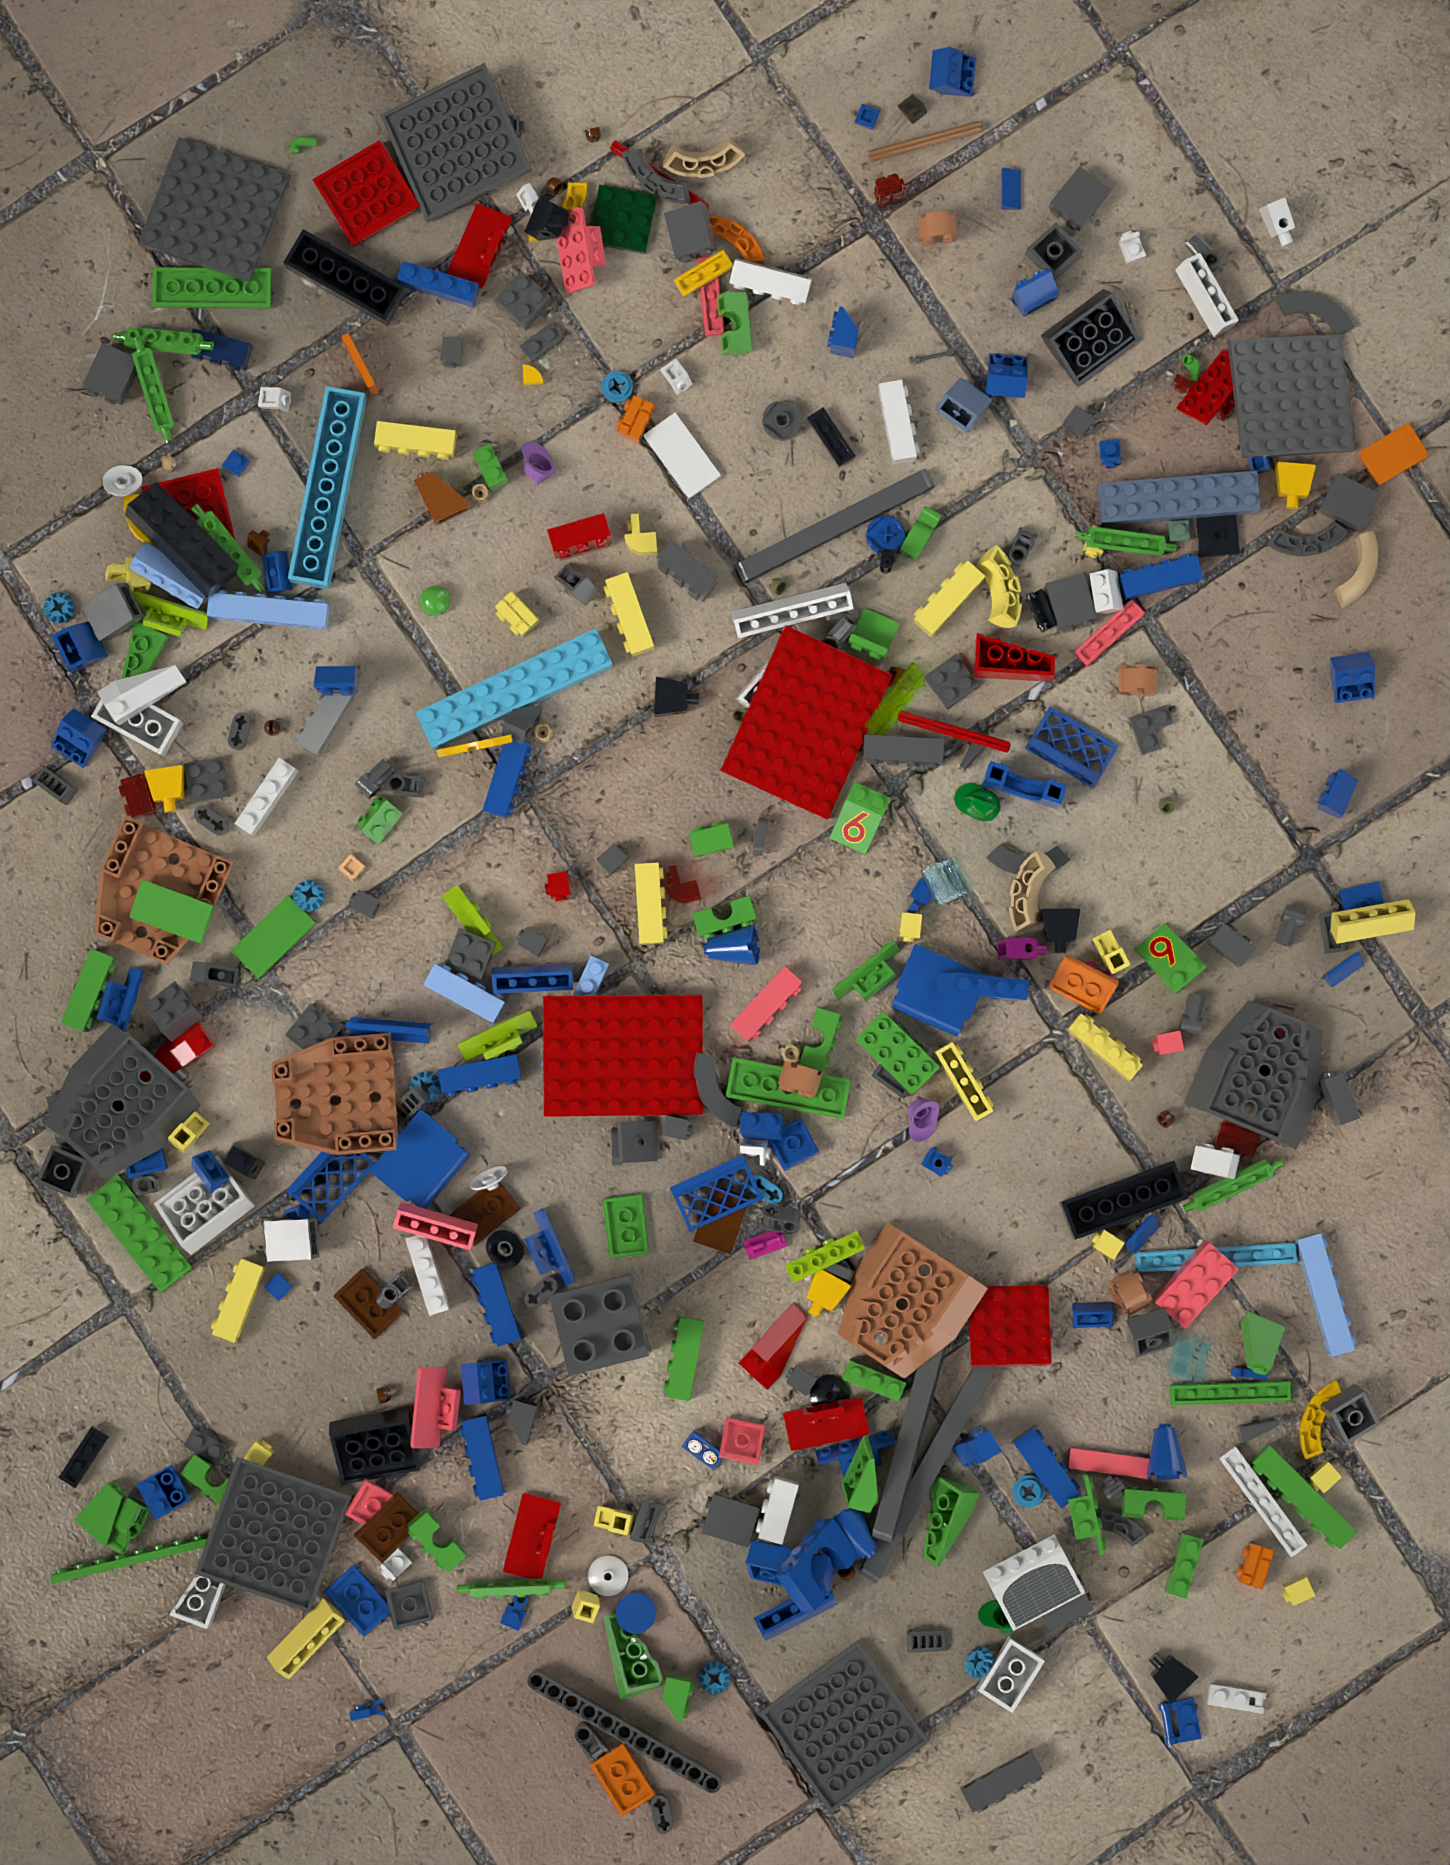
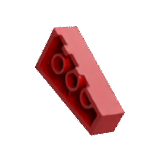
M976 633L973 677L1053 682L1055 656L1032 649H1025L1020 647V645L1002 642L1000 639H992L983 636V634Z

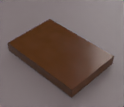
M498 1182V1187L493 1190H479L449 1215L478 1224L472 1243L474 1246L521 1209L501 1182Z
M716 1186V1188L727 1191V1189ZM713 1188L710 1189V1192H709V1195H708V1198H707V1199H709L710 1194H711V1191H712ZM714 1190L711 1201L722 1205L726 1193ZM729 1191V1193H732V1194H734V1195H737V1196H740V1195H741V1194H739V1193H736V1192H733V1191ZM728 1195L724 1206L731 1209L736 1207L739 1198ZM742 1196V1198H745L747 1200L750 1199V1197L748 1196ZM741 1200L739 1205L745 1203L746 1201ZM709 1203L706 1214L712 1217L718 1215L720 1206ZM747 1206L697 1228L693 1242L731 1254ZM723 1208L721 1213L727 1211L728 1209ZM704 1216L703 1221H705V1220H707V1219H710V1218Z
M362 1268L333 1297L375 1340L404 1311L396 1303L388 1309L381 1308L378 1305L376 1299L382 1288ZM384 1294L388 1300H391L388 1294Z
M396 1492L354 1533V1537L383 1563L410 1537L408 1523L419 1512Z

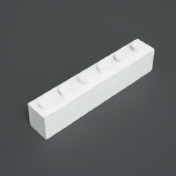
M843 583L732 611L731 614L737 636L741 638L784 627V625L788 626L854 608L850 590L847 584Z

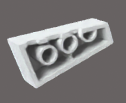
M196 1575L169 1615L208 1629L212 1624L226 1584Z

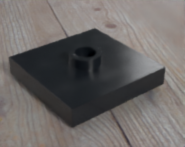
M1236 515L1196 518L1199 558L1240 554Z

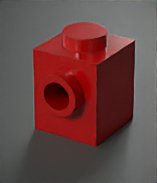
M567 871L547 874L548 883L544 884L546 895H550L551 900L555 899V902L567 901V897L571 896Z

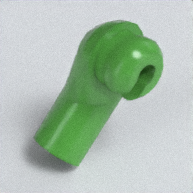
M298 136L289 142V152L291 154H298L300 152L299 148L302 146L316 147L317 138Z
M1185 354L1182 357V362L1190 371L1188 381L1196 383L1198 382L1201 365L1192 354Z

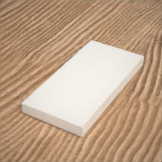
M673 413L643 435L688 499H691L721 477L676 413Z

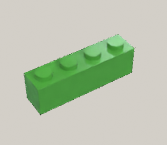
M90 949L61 1020L62 1024L82 1032H87L88 1029L92 1028L95 1020L93 1015L95 1011L100 1009L102 1002L100 998L102 993H105L110 973L113 974L116 970V958Z
M681 1316L679 1321L675 1320L674 1332L677 1333L676 1341L672 1340L670 1352H673L674 1355L673 1361L669 1360L667 1366L670 1378L665 1380L663 1392H667L666 1397L686 1401L691 1399L704 1320Z

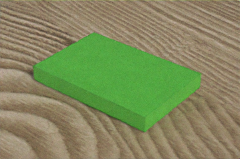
M643 1194L604 1198L603 1207L609 1259L649 1254Z

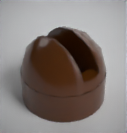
M600 127L585 130V136L589 142L593 143L592 138L595 137L597 142L600 140Z
M552 177L547 181L546 186L549 192L556 195L561 191L564 183L559 178Z
M268 720L264 725V731L269 736H276L280 732V725L275 720ZM270 723H273V732H270Z
M1168 1110L1162 1111L1157 1115L1158 1123L1164 1128H1168L1174 1122V1115H1171V1111Z
M380 1387L376 1389L380 1404L391 1400L392 1395L387 1396L386 1394L391 1391L389 1388Z
M852 1565L849 1569H838V1575L844 1581H851L855 1577L856 1573Z

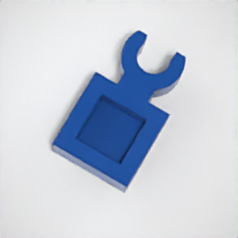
M1231 1368V1376L1267 1379L1268 1373L1267 1375L1257 1374L1252 1369Z
M514 1595L513 1600L515 1604L513 1606L508 1603L500 1623L519 1631L527 1612L522 1607L527 1605L529 1596L525 1598L524 1602H520L518 1597Z

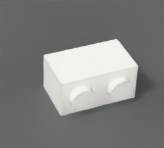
M1106 569L1090 573L1096 613L1108 614L1124 610L1117 571Z
M1204 1143L1203 1147H1195L1191 1169L1235 1179L1240 1156L1233 1154L1234 1150L1222 1147V1150L1219 1151L1215 1150V1146Z

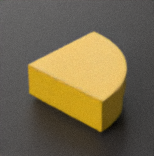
M523 365L524 385L544 384L543 378L536 368L530 365Z

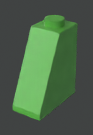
M1248 1311L1241 1320L1247 1368L1252 1369L1257 1374L1267 1375L1273 1366L1285 1327Z
M112 1482L107 1483L74 1519L103 1547L107 1546L112 1538L115 1529L114 1523L126 1496L123 1493V1488L116 1482L114 1484Z

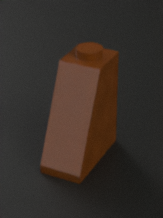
M427 471L422 472L414 480L436 526L471 509L469 502L432 471L429 473Z

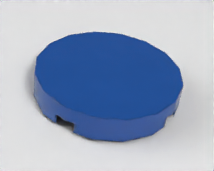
M879 516L872 520L867 528V544L877 554L878 551H882L884 548L893 549L894 553L900 550L905 540L904 527L894 517Z
M631 1593L619 1601L616 1607V1619L624 1631L630 1634H640L647 1631L653 1625L656 1619V1609L648 1596L642 1593Z

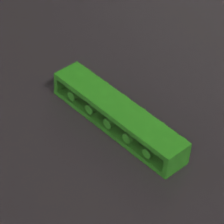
M1267 1444L1250 1461L1254 1465L1252 1469L1259 1476L1263 1474L1268 1479L1266 1483L1274 1491L1278 1489L1283 1494L1281 1498L1288 1505L1293 1503L1297 1507L1295 1512L1302 1519L1307 1517L1312 1522L1310 1527L1318 1534L1322 1532L1326 1536L1324 1540L1332 1548L1336 1546L1341 1549L1357 1533L1270 1445Z

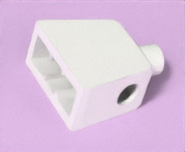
M1286 198L1260 208L1259 211L1271 238L1278 236L1282 246L1292 243L1293 240L1289 231L1294 229L1295 225Z

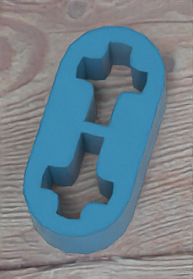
M759 1175L753 1176L755 1181L760 1179V1184L765 1187L764 1191L758 1188L765 1201L770 1204H777L782 1200L783 1193L777 1186ZM749 1179L748 1185H751V1186H752V1183H751V1181H750V1179ZM749 1187V1189L756 1194L755 1190ZM767 1189L772 1192L777 1190L779 1199L771 1201L769 1199L770 1195L765 1191Z

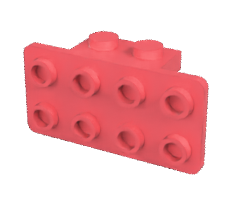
M582 207L567 211L569 223L567 227H563L560 236L557 238L564 286L567 293L594 286L595 276L593 267L606 266L600 226H586Z
M419 1367L411 1434L412 1448H438L440 1446L441 1429L457 1430L461 1390L446 1388L447 1368Z

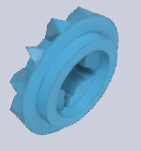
M613 371L604 377L601 389L607 400L615 403L624 402L630 397L633 384L631 378L626 373ZM613 380H615V382H617L618 385H623L620 388L621 394H619V392H617L616 390H612V388L614 387Z
M57 592L50 594L44 600V614L53 623H65L74 615L75 603L66 593ZM55 601L60 605L64 604L62 606L63 614L58 610L54 611L56 608Z
M304 880L298 883L293 891L295 904L304 911L318 909L325 899L324 889L321 884L314 880ZM310 888H312V895H315V897H310L308 902H306V895L303 893H308Z
M431 1072L417 1073L411 1079L409 1090L416 1084L422 1087L420 1080L425 1084L433 1083L428 1088L430 1094L428 1096L431 1099L427 1103L435 1101L441 1092L439 1078ZM412 1094L411 1096H412L417 1102H419V1101L415 1098V1096Z
M1025 1475L1015 1481L1012 1494L1014 1500L1020 1506L1032 1508L1041 1503L1045 1490L1042 1482L1037 1477ZM1021 1486L1026 1488L1032 1486V1492L1036 1496L1027 1495L1023 1499L1025 1491Z
M979 1646L977 1649H972V1653L967 1655L968 1659L964 1662L966 1666L965 1671L970 1677L982 1678L992 1668L993 1654L986 1647ZM979 1659L982 1660V1661L978 1662L977 1665L974 1664V1663H975L976 1661H978Z
M713 1661L701 1668L698 1680L701 1688L712 1695L725 1691L730 1684L731 1676L724 1664ZM720 1671L718 1679L721 1684L713 1682L709 1685L711 1677L708 1672L715 1675Z

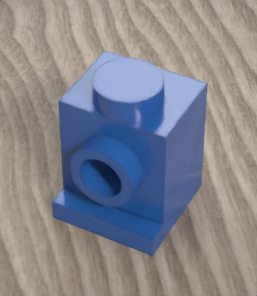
M932 1147L920 1164L940 1177L943 1174L948 1175L953 1167L950 1164L952 1159ZM937 1159H940L942 1161V1165L940 1167L935 1166V1161Z

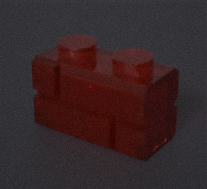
M896 173L888 175L887 178L885 176L878 178L875 181L874 195L880 209L889 206V204L900 203L901 196L904 195L905 184L903 178L899 179Z
M144 773L120 780L121 785L118 787L121 796L126 798L127 804L124 805L127 816L131 815L132 819H139L157 813Z
M1226 1120L1219 1123L1213 1145L1254 1157L1261 1134L1238 1127L1236 1124Z

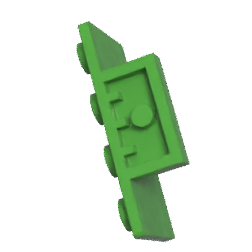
M884 1011L856 1038V1041L912 1095L940 1068L926 1053L928 1049L901 1023L896 1024Z

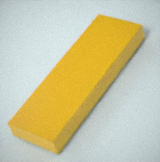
M723 249L675 278L673 282L684 298L731 270L734 265Z

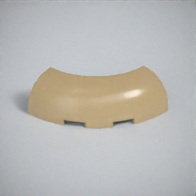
M729 137L717 147L703 152H689L673 145L663 161V167L684 177L705 178L714 176V174L724 170H729L746 154Z
M1374 530L1360 534L1355 539L1358 549L1356 570L1347 582L1334 590L1342 608L1352 604L1362 596L1375 576L1379 553Z
M1040 851L1034 852L1022 863L1016 879H1013L1009 894L1011 895V907L1009 911L1015 932L1027 930L1042 922L1038 909L1039 891L1045 878L1056 867L1051 859Z

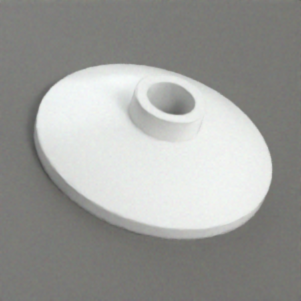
M116 466L108 470L103 476V487L114 496H128L140 489L143 481L142 475L132 466Z
M497 1166L480 1173L471 1181V1189L493 1190L497 1188L498 1182L507 1174L506 1167Z
M606 1555L599 1557L592 1563L588 1572V1580L592 1589L598 1594L614 1596L625 1588L628 1582V1570L621 1559ZM610 1573L612 1575L611 1580H606L604 1575Z

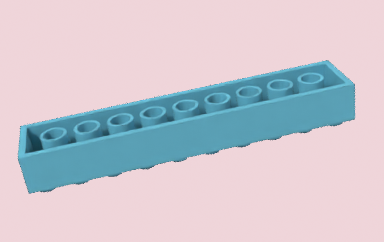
M329 386L325 388L288 574V580L291 583L330 590L367 402L365 393Z
M595 628L415 713L432 749L435 751L502 720L513 709L532 706L613 668V664Z

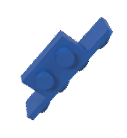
M130 967L125 985L108 981L96 1019L112 1023V1025L122 1031H126L133 1005L137 999L138 989L143 980L144 970Z
M544 1209L534 1212L533 1215L541 1232L531 1235L524 1240L540 1276L557 1268L565 1286L576 1282L574 1271L568 1265L566 1253L560 1247L558 1235L550 1224L551 1220L548 1213Z
M893 1430L881 1431L868 1436L875 1460V1467L881 1465L877 1449L896 1444ZM863 1437L816 1450L818 1464L822 1465L838 1460L842 1475H846Z

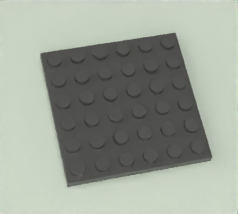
M485 63L380 115L427 222L533 171Z
M178 137L138 245L240 280L251 282L290 179V174Z
M1341 334L1234 339L1228 341L1241 458L1344 453L1355 450Z
M237 1457L194 1574L310 1613L352 1496Z
M858 1640L759 1712L830 1813L929 1742V1739Z

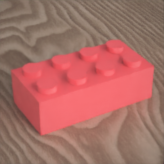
M1205 1239L1152 1299L1161 1308H1165L1166 1312L1186 1329L1239 1268Z

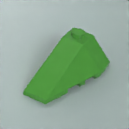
M941 1475L936 1476L929 1500H932L931 1512H928L927 1519H930L929 1531L925 1535L923 1554L925 1559L935 1566H940L971 1516L980 1493L964 1483Z
M616 1613L603 1616L620 1699L638 1696L663 1686L664 1682L659 1665L655 1659L653 1660L647 1650L648 1648L642 1643L638 1635L624 1631L618 1624Z

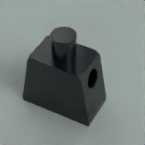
M538 198L524 232L538 241L558 238L563 227H567L569 223L568 212L555 203Z
M656 677L654 717L685 714L687 704L699 705V693L687 692V683Z
M1041 909L1045 941L1055 942L1056 954L1067 953V942H1074L1076 940L1080 909Z
M234 1143L223 1159V1163L255 1180L266 1163Z
M1156 1652L1148 1660L1155 1667L1150 1675L1171 1704L1199 1678L1194 1671L1171 1654L1164 1660Z

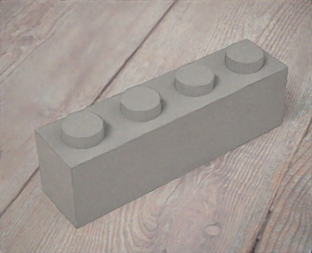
M333 693V696H320L316 703L317 709L314 713L311 712L306 719L308 724L305 729H300L298 732L296 744L319 757L357 693H353V696H342L341 693Z

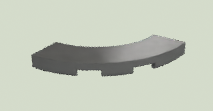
M642 149L622 152L629 172L632 176L636 177L646 191L672 203L684 204L691 201L686 182L671 181L659 175L648 164Z
M1292 292L1276 297L1284 316L1293 313L1316 315L1330 326L1335 335L1342 334L1355 327L1350 317L1340 306L1321 295L1308 292Z
M1335 520L1324 530L1309 536L1293 535L1278 528L1266 545L1287 555L1312 556L1332 549L1350 531Z
M1000 844L986 859L999 869L1017 875L1020 870L1019 867L1029 856L1013 853ZM1058 846L1044 853L1055 865L1056 868L1053 871L1061 868L1071 860Z
M696 1052L694 1078L696 1079L697 1092L700 1099L713 1116L729 1126L736 1127L742 1108L733 1105L721 1093L715 1076L717 1058Z
M1106 1509L1095 1510L1097 1518L1100 1517L1102 1522L1101 1530L1118 1534L1132 1547L1148 1536L1138 1523L1129 1517H1122L1121 1513ZM1069 1516L1064 1519V1522L1075 1536L1072 1519Z

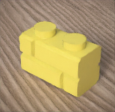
M513 591L507 594L495 606L497 610L495 614L502 622L506 620L511 625L509 629L515 636L520 634L522 637H525L540 623L539 618Z

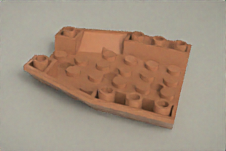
M124 816L100 870L94 933L168 965L190 940L129 917L142 879L216 906L234 863ZM172 854L179 855L180 860L176 865H172L169 862V857ZM146 927L147 935L143 938L138 937V928Z
M390 1033L330 1038L272 1062V1082L275 1085L276 1120H274L275 1141L334 1155L397 1150L398 1121L395 1063ZM372 1094H381L380 1101L372 1102L370 1100ZM333 1097H340L341 1103L339 1105H331ZM294 1100H300L302 1104L300 1108L292 1109L291 1103Z
M887 1222L855 1270L838 1335L905 1379L957 1337L988 1288ZM922 1265H928L930 1267L929 1275L921 1276L919 1268ZM900 1299H906L908 1302V1307L905 1310L897 1308V1302ZM877 1333L885 1334L886 1340L883 1344L875 1342V1335Z

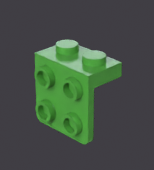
M864 609L856 624V629L849 638L848 644L851 645L850 648L858 652L865 651L874 659L880 660L881 658L884 660L899 624L887 617Z

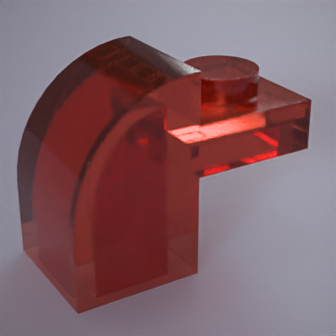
M676 865L669 866V872H665L668 884H673V886L666 888L669 897L679 904H691L702 901L697 880L681 884Z

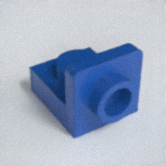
M1120 440L1099 441L1100 466L1116 468L1122 462V457H1120Z

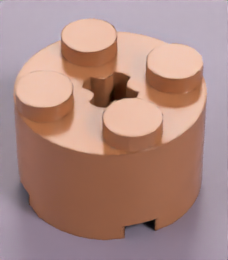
M948 210L928 212L926 217L921 218V214L917 215L919 241H923V245L935 244V240H943V243L954 242L955 237L958 236L956 211H952V214H948Z
M1135 664V667L1119 665L1118 694L1128 696L1131 694L1137 696L1157 695L1158 667H1147L1146 664Z
M784 1061L778 1081V1089L792 1093L798 1090V1095L814 1099V1095H817L823 1072Z
M1130 1270L1107 1282V1285L1112 1286L1109 1288V1292L1118 1309L1123 1308L1125 1310L1122 1313L1125 1317H1129L1149 1306V1302L1152 1301L1150 1293L1144 1290L1141 1285L1143 1280L1139 1273H1133Z

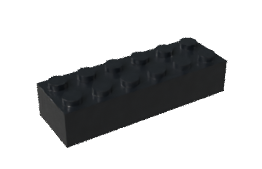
M304 229L283 262L289 271L386 326L389 325L407 294L406 288L403 285Z
M157 482L127 504L125 516L207 599L236 576L239 565Z
M1169 1161L1060 1201L1059 1204L1072 1239L1076 1240L1186 1200L1188 1196L1175 1161Z

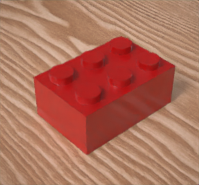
M604 513L547 529L555 559L559 558L561 561L571 558L572 554H587L590 552V549L596 547L598 549L607 548L612 543Z

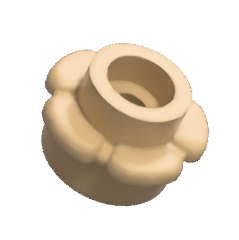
M169 453L168 456H162L164 472L169 471V473H172V469H176L175 457H171Z
M481 483L473 486L471 497L474 501L484 503L491 493L488 486Z
M546 723L537 725L534 728V738L537 741L546 743L553 736V730Z
M788 1044L785 1046V1049H782L781 1056L784 1057V1061L796 1063L800 1059L801 1050L798 1046Z

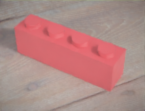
M784 966L730 1026L746 1041L750 1039L754 1041L762 1033L759 1029L764 1024L768 1026L775 1019L773 1014L777 1010L781 1012L789 1004L786 1000L791 995L795 997L802 990L800 987L802 981Z
M400 1202L393 1228L471 1250L478 1224Z

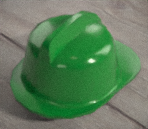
M973 783L964 784L955 792V805L964 814L983 822L991 821L999 814L1000 801L993 792Z
M997 1600L986 1602L979 1609L978 1618L984 1626L999 1629L1006 1634L1014 1633L1018 1630L1013 1631Z

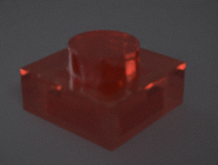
M1177 374L1171 385L1174 386L1177 392L1184 394L1191 391L1194 382Z

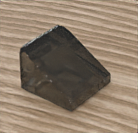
M913 94L898 105L900 111L912 124L927 113L924 103Z

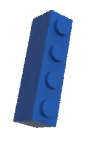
M402 261L397 277L398 283L406 288L472 308L475 306L480 290L478 283Z
M1185 554L1180 556L1179 560L1172 561V559H1166L1161 561L1160 565L1153 566L1151 563L1141 566V569L1134 571L1133 568L1122 571L1118 579L1124 601L1200 582L1203 576L1197 555Z
M513 740L512 743L503 744L482 809L483 812L507 819V816L512 814L514 809L512 800L514 796H518L520 790L518 781L520 777H524L526 771L524 763L526 758H530L532 752L529 741H525L523 745Z
M572 964L492 967L493 994L573 990Z
M517 1054L438 1069L442 1094L446 1093L447 1097L459 1095L458 1091L466 1090L467 1093L476 1092L478 1087L486 1086V1089L496 1088L498 1083L503 1082L506 1085L517 1084V1080L521 1079Z
M492 1263L473 1270L474 1274L471 1275L474 1287L478 1286L480 1293L477 1294L480 1305L485 1307L486 1313H483L486 1324L491 1325L493 1332H490V1337L493 1344L497 1343L499 1347L522 1339L499 1267Z
M487 1415L463 1420L460 1432L462 1438L465 1437L467 1445H464L466 1457H470L472 1464L468 1465L470 1476L474 1477L476 1485H473L475 1497L479 1496V1500L482 1501L503 1496L505 1493Z
M1030 1427L1012 1442L1062 1509L1068 1504L1067 1499L1081 1495L1078 1491L1081 1487L1074 1478L1070 1480L1066 1475L1068 1469L1062 1461L1058 1464L1054 1458L1057 1454L1050 1445L1046 1447L1042 1442L1045 1438L1038 1429L1034 1431Z
M830 1590L829 1595L826 1596L815 1611L801 1612L793 1599H790L758 1615L754 1620L764 1640L767 1641L838 1604Z

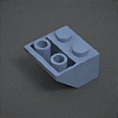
M960 377L947 391L935 410L965 432L971 433L993 399Z

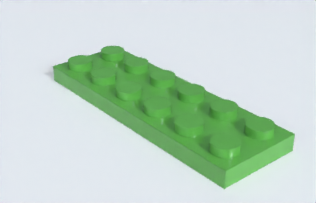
M153 267L152 307L271 309L272 270L271 268H255L251 282H247L207 268Z
M733 1058L726 1097L844 1119L851 1083L850 1079L822 1074L817 1095H814L813 1099L798 1095V1090L792 1093L778 1089V1081L782 1071L781 1066Z
M119 1174L86 1199L160 1293L164 1292L193 1268Z

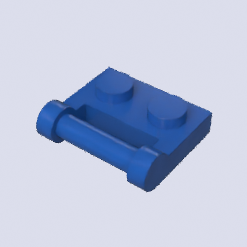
M1193 1697L1175 1700L1172 1704L1170 1702L1158 1704L1159 1711L1162 1713L1166 1738H1164L1165 1745L1201 1739ZM1175 1708L1179 1735L1174 1736L1169 1709Z

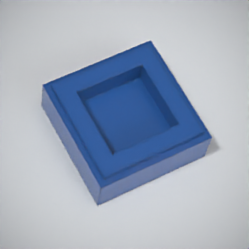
M862 104L855 119V124L873 130L880 110Z
M277 1273L264 1288L280 1301L293 1286L280 1273Z

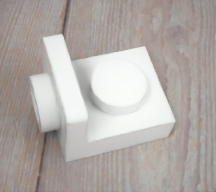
M1128 231L1122 234L1119 240L1126 264L1146 257L1139 239V231L1134 233L1133 231Z
M677 359L660 369L676 395L687 390L692 385L688 373Z
M260 388L258 407L289 411L291 392L282 388Z
M744 1138L740 1145V1153L747 1156L760 1155V1165L764 1166L771 1157V1148L768 1147V1140Z
M398 1548L380 1565L382 1569L380 1572L387 1580L391 1578L394 1581L412 1561Z

